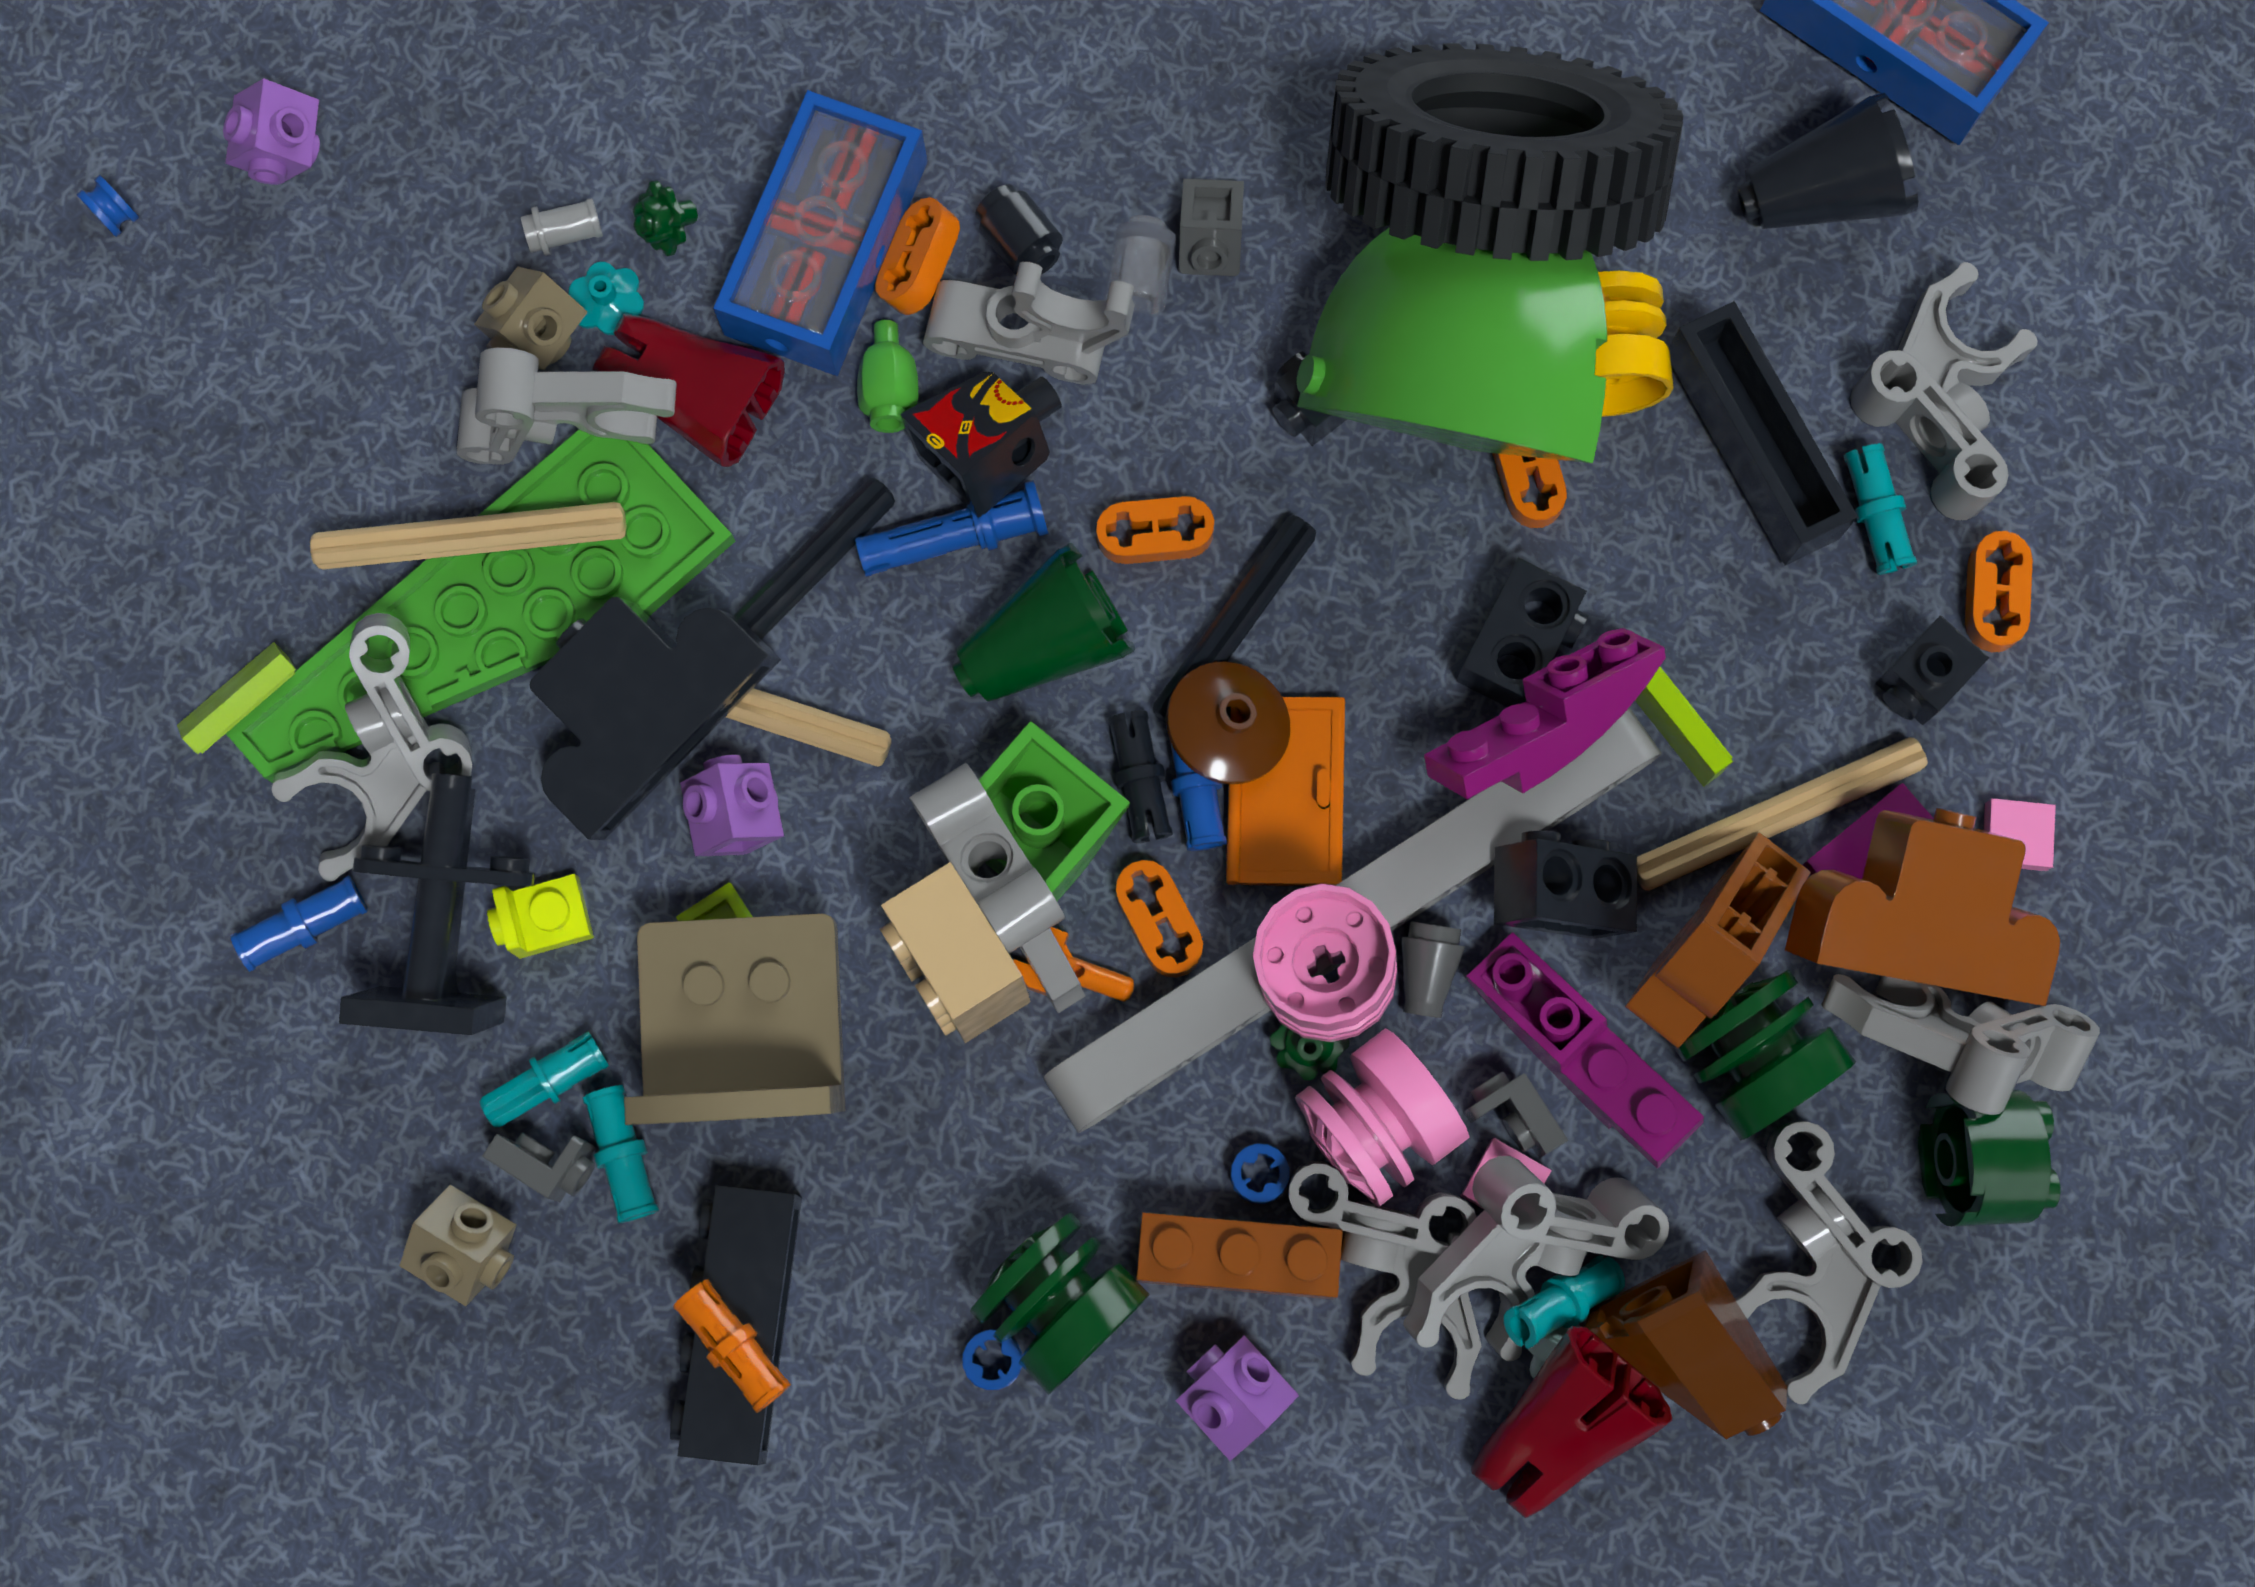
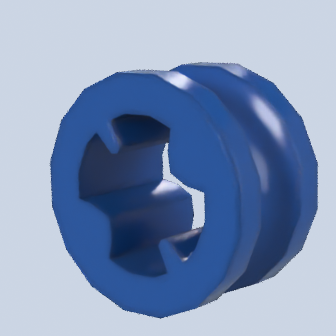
M99 175L94 179L96 186L92 191L85 192L81 190L76 195L115 237H118L122 233L120 230L121 224L125 221H132L134 223L139 219V216L106 180Z
M1253 1144L1245 1147L1236 1155L1231 1166L1230 1180L1234 1190L1242 1199L1252 1204H1266L1274 1201L1284 1192L1289 1182L1290 1168L1285 1156L1278 1149L1268 1144ZM1258 1156H1265L1271 1159L1273 1163L1269 1166V1169L1277 1168L1279 1172L1277 1184L1266 1183L1262 1192H1254L1248 1189L1246 1185L1250 1183L1251 1179L1242 1180L1241 1177L1243 1164L1254 1165Z
M985 1330L976 1334L967 1343L963 1352V1369L967 1378L975 1386L985 1390H1000L1011 1385L1019 1376L1022 1368L1019 1364L1023 1355L1018 1342L1011 1337L1002 1342L1001 1345L1002 1354L1011 1357L1009 1371L1005 1373L1003 1370H998L1000 1378L997 1380L984 1378V1367L974 1363V1356L979 1347L985 1351L988 1350L985 1342L996 1340L993 1337L996 1330Z

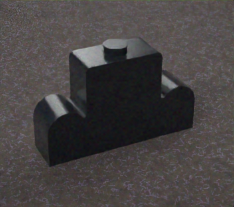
M612 597L588 621L583 618L577 620L558 638L556 646L560 650L537 672L529 685L531 691L579 738L581 744L579 747L569 746L560 748L551 754L543 766L541 782L543 791L548 799L588 840L606 839L781 661L742 620L718 609L703 608L695 610L686 616L678 627L676 644L636 603L619 597Z

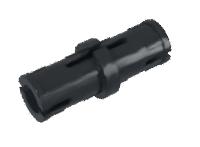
M1144 710L1131 711L1134 738L1129 736L1125 712L1108 719L1120 771L1115 774L1117 789L1124 790L1125 797L1130 802L1128 814L1133 833L1132 841L1138 844L1150 842L1147 815L1151 816L1156 840L1165 839L1173 835L1160 783L1166 779L1164 766L1156 763L1148 723L1149 715Z

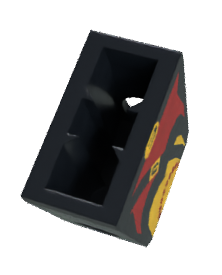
M982 372L906 410L900 416L919 459L979 518L1048 459L1050 450L1040 422L1061 409L1062 404L1055 389L1044 377H1039L1015 393L994 372Z

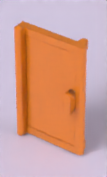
M1283 697L1288 709L1291 729L1289 743L1283 757L1263 777L1248 783L1229 784L1226 883L1228 885L1314 886L1327 884L1336 886L1342 882L1345 698ZM1231 707L1230 720L1235 723H1244L1243 715L1237 709ZM1329 803H1330V806H1329L1328 808H1326V809H1322V808L1319 807V806H1321V807H1326V806H1328Z

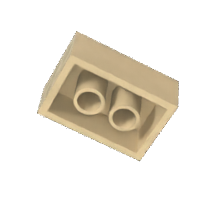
M951 862L881 905L890 922L881 927L880 931L910 980L914 981L920 976H924L925 979L916 984L915 987L945 1036L957 1029L964 1042L967 1043L1031 1002L1023 975Z

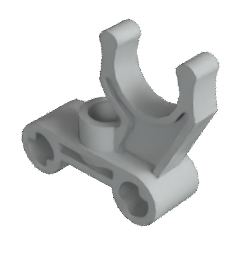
M1020 262L1014 286L1002 289L963 281L943 280L938 283L923 344L930 351L942 356L970 360L978 354L1041 367L1047 374L1058 380L1082 385L1092 384L1097 380L1105 346L1129 333L1135 307L1132 299L1134 286L1123 281H1112L1107 300L1090 301L1077 299L1058 293L1043 284L1040 280L1042 267L1031 262ZM1012 313H1017L1029 322L1025 327L1017 330L1005 328L1000 324L1004 317Z
M1968 262L1961 263L1951 275L1930 285L1917 301L1898 350L1888 351L1879 355L1855 384L1850 396L1851 406L1857 417L1875 427L1888 426L1896 422L1940 473L1934 479L1931 487L1932 501L1938 511L1954 520H1968L1975 517L2002 491L2007 484L2009 476L2004 459L1981 433L1990 422L1989 411L1981 396L1970 386L1993 384L2008 367L2024 360L2037 346L2038 342L2033 332L2022 329L2005 347L1996 351H1980L1966 346L1955 337L1947 322L1946 307L1948 300L1965 294L1978 279V270Z
M513 348L486 349L480 353L477 388L467 389L462 392L457 456L478 464H507L514 460L524 441L551 445L557 424L560 423L572 424L581 431L597 437L652 444L655 442L657 416L671 417L675 413L677 382L671 379L653 378L628 372H538L539 359L531 353Z
M375 613L365 616L356 624L351 635L349 658L367 694L345 704V710L356 734L370 753V756L367 759L360 760L346 753L319 751L306 762L288 771L279 772L273 778L272 793L281 802L289 801L303 788L318 783L338 784L352 791L362 802L366 814V824L360 835L345 847L323 852L319 858L318 871L322 878L327 881H334L341 874L353 868L354 858L361 857L362 845H388L426 790L431 791L432 773L471 776L472 751L467 736L460 729L449 724H436L428 727L400 677L409 663L410 637L405 625L398 618L390 614ZM383 635L391 638L394 641L391 648V657L380 660L368 656L366 652L368 651L369 637ZM438 748L446 756L457 753L460 757L458 763L447 769L440 762L428 764L425 758L432 750Z
M964 763L910 796L909 799L947 861L951 862L1007 952L1011 953L1017 948L1021 949L1040 980L1055 1010L1060 1013L1084 998L1085 994L1081 983L1050 929L1064 920L1065 915L1041 875L1032 867L1004 824L969 765ZM991 859L1007 861L1005 869L998 876L993 878L977 876L980 866Z
M1836 974L1833 976L1821 1004L1825 1010L1841 1018L1861 1035L1951 1072L1946 1083V1090L1949 1095L1968 1109L1989 1115L2003 1112L2016 1084L2027 1080L2056 1091H2070L2073 1089L2100 1034V1028L2088 1016L2075 1009L2057 1004L2041 1006L2011 1015L1995 1003L1985 1002L1977 1007L1970 1016H1961L1951 1009L1950 999L1938 986L1881 976L1875 991L1878 995L1893 1003L1882 1000L1865 991L1850 977Z
M1794 1122L1786 1123L1772 1133L1766 1147L1767 1158L1776 1174L1798 1199L1797 1202L1780 1214L1777 1219L1799 1248L1811 1260L1812 1269L1806 1275H1799L1788 1271L1762 1273L1735 1300L1747 1319L1758 1306L1772 1299L1789 1298L1801 1302L1813 1312L1820 1325L1822 1338L1818 1358L1807 1371L1785 1382L1787 1385V1397L1797 1404H1805L1819 1388L1845 1373L1880 1287L1897 1288L1912 1282L1919 1274L1923 1261L1920 1246L1916 1239L1908 1232L1889 1226H1873L1870 1228L1865 1226L1824 1176L1832 1166L1835 1156L1834 1143L1828 1132L1814 1123ZM1797 1132L1808 1136L1814 1144L1808 1151V1156L1812 1163L1803 1170L1793 1168L1786 1160V1157L1792 1151V1147L1787 1140ZM1878 1242L1891 1246L1898 1245L1901 1252V1260L1899 1266L1894 1271L1882 1267L1875 1269L1872 1264V1251Z
M1511 1156L1493 1158L1479 1169L1473 1182L1474 1198L1484 1211L1419 1277L1413 1305L1403 1323L1404 1328L1421 1347H1432L1439 1340L1441 1319L1451 1303L1460 1295L1471 1290L1492 1288L1499 1292L1501 1303L1499 1315L1487 1333L1486 1340L1504 1360L1514 1361L1522 1354V1347L1516 1345L1507 1334L1504 1326V1314L1511 1307L1518 1306L1535 1296L1534 1290L1525 1278L1526 1272L1530 1267L1539 1266L1554 1273L1575 1276L1579 1274L1587 1252L1631 1260L1645 1259L1654 1255L1666 1241L1669 1231L1668 1218L1653 1201L1626 1179L1610 1178L1602 1181L1591 1191L1586 1200L1552 1193L1543 1182L1516 1158Z
M1309 1161L1295 1169L1288 1182L1287 1195L1293 1210L1301 1218L1311 1223L1345 1231L1341 1247V1260L1366 1268L1393 1273L1397 1276V1284L1393 1289L1376 1296L1361 1311L1358 1342L1350 1358V1363L1356 1373L1365 1376L1371 1375L1376 1369V1344L1382 1331L1395 1319L1409 1314L1416 1295L1419 1277L1477 1217L1475 1211L1466 1201L1451 1193L1438 1192L1426 1197L1419 1204L1415 1215L1348 1198L1346 1181L1336 1168L1324 1161ZM1315 1173L1325 1174L1327 1186L1335 1190L1332 1202L1322 1209L1309 1208V1199L1306 1195L1299 1192L1302 1181ZM1446 1206L1457 1208L1462 1216L1460 1233L1455 1231L1449 1232L1446 1241L1433 1239L1429 1231L1431 1216H1443ZM1468 1292L1460 1295L1451 1303L1441 1319V1323L1449 1331L1454 1344V1362L1448 1376L1444 1380V1388L1450 1397L1459 1400L1465 1399L1470 1394L1471 1373L1482 1347Z

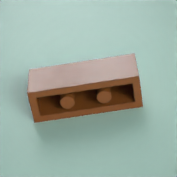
M1142 1212L1137 1282L1333 1300L1338 1298L1343 1230Z

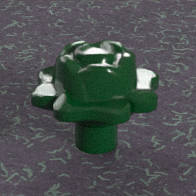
M657 180L651 181L648 184L646 192L639 195L638 203L633 208L635 216L633 226L637 235L643 238L647 244H651L656 251L661 249L667 257L675 255L677 246L685 243L686 233L684 226L694 224L698 219L697 208L691 200L678 202L673 189L668 186L663 187Z
M1282 1024L1270 1036L1271 1045L1276 1049H1280L1276 1057L1278 1066L1296 1070L1304 1080L1308 1081L1316 1077L1318 1068L1323 1074L1329 1070L1335 1072L1338 1057L1350 1044L1349 1038L1334 1042L1303 1038Z

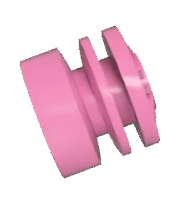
M1318 884L1294 890L1271 907L1257 929L1253 960L1265 1002L1282 1025L1303 1038L1334 1042L1356 1037L1380 1020L1394 996L1397 958L1390 925L1372 901L1350 888ZM1328 957L1332 965L1343 963L1337 968L1339 976L1337 981L1328 983L1323 975L1311 977L1318 972L1316 963L1318 959Z
M1386 1028L1350 1055L1353 1068L1361 1082L1359 1086L1354 1089L1346 1080L1332 1070H1329L1322 1076L1321 1080L1334 1105L1331 1106L1311 1086H1308L1295 1097L1300 1110L1306 1118L1310 1130L1309 1133L1331 1166L1338 1170L1348 1184L1361 1191L1377 1207H1380L1393 1197L1390 1186L1379 1170L1383 1167L1403 1187H1406L1415 1180L1408 1161L1402 1153L1405 1149L1410 1147L1417 1155L1431 1165H1434L1470 1138L1467 1128L1456 1108L1437 1081L1408 1046Z

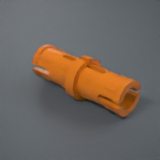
M705 1279L678 1299L673 1308L691 1326L710 1353L706 1358L714 1368L719 1366L723 1368L743 1392L742 1394L753 1406L752 1408L755 1412L758 1413L783 1394L791 1386V1383L773 1365L754 1338L758 1333L751 1324L743 1325L721 1299L722 1297L714 1289L712 1283Z

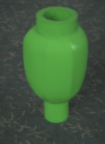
M881 320L874 324V344L868 347L863 355L857 378L859 409L870 418L871 428L883 433H894L905 429L900 414L916 406L918 402V374L915 360L908 350L899 345L898 324L891 320Z

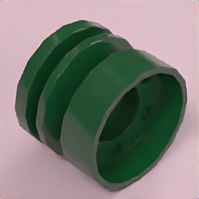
M1789 969L1778 976L1755 983L1751 982L1732 995L1711 1019L1706 1017L1679 1048H1674L1682 1060L1686 1061L1707 1046H1710L1717 1058L1694 1074L1699 1083L1712 1080L1727 1072L1733 1078L1735 1084L1718 1100L1715 1106L1740 1141L1752 1136L1799 1106L1856 1063L1830 1026L1819 1029L1802 1038L1798 1034L1794 1026L1814 1006L1809 996L1784 1012L1774 1001L1798 984V981Z
M1071 1212L1057 1223L1033 1233L1013 1251L992 1273L982 1296L970 1310L981 1324L1004 1305L1013 1312L993 1335L999 1343L1010 1339L1025 1327L1035 1335V1338L1024 1351L1019 1364L1048 1395L1110 1337L1150 1295L1120 1263L1110 1267L1095 1279L1090 1277L1084 1269L1095 1256L1101 1244L1095 1237L1090 1238L1071 1256L1063 1247L1082 1226V1223Z

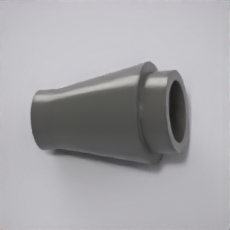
M1410 922L1408 937H1401L1405 990L1403 1012L1442 1018L1443 1005L1466 947L1459 946L1461 929Z

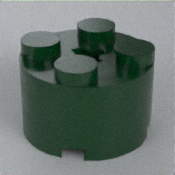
M2013 1090L2004 1111L2000 1114L1989 1115L1968 1109L1954 1100L1948 1092L1937 1093L1929 1099L1926 1108L1937 1109L1932 1124H1920L1918 1149L1922 1185L1927 1199L1939 1198L1946 1212L1935 1214L1941 1223L1951 1227L2030 1223L2040 1216L2043 1209L2055 1208L2058 1205L2061 1187L2057 1173L2051 1168L2048 1141L2053 1134L2054 1118L2052 1110L2046 1101H2033L2025 1092Z

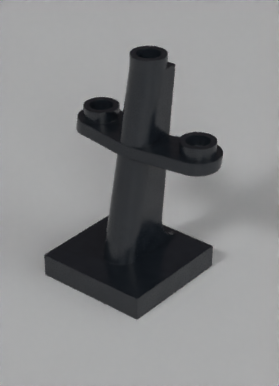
M432 773L421 862L401 860L402 848L379 845H362L361 857L354 858L353 872L418 878L403 988L378 986L341 997L339 1024L474 1035L504 1023L507 997L460 993L457 987L456 963L465 882L508 886H534L536 872L529 871L530 859L520 857L490 856L489 868L467 866L475 789H471L472 776Z

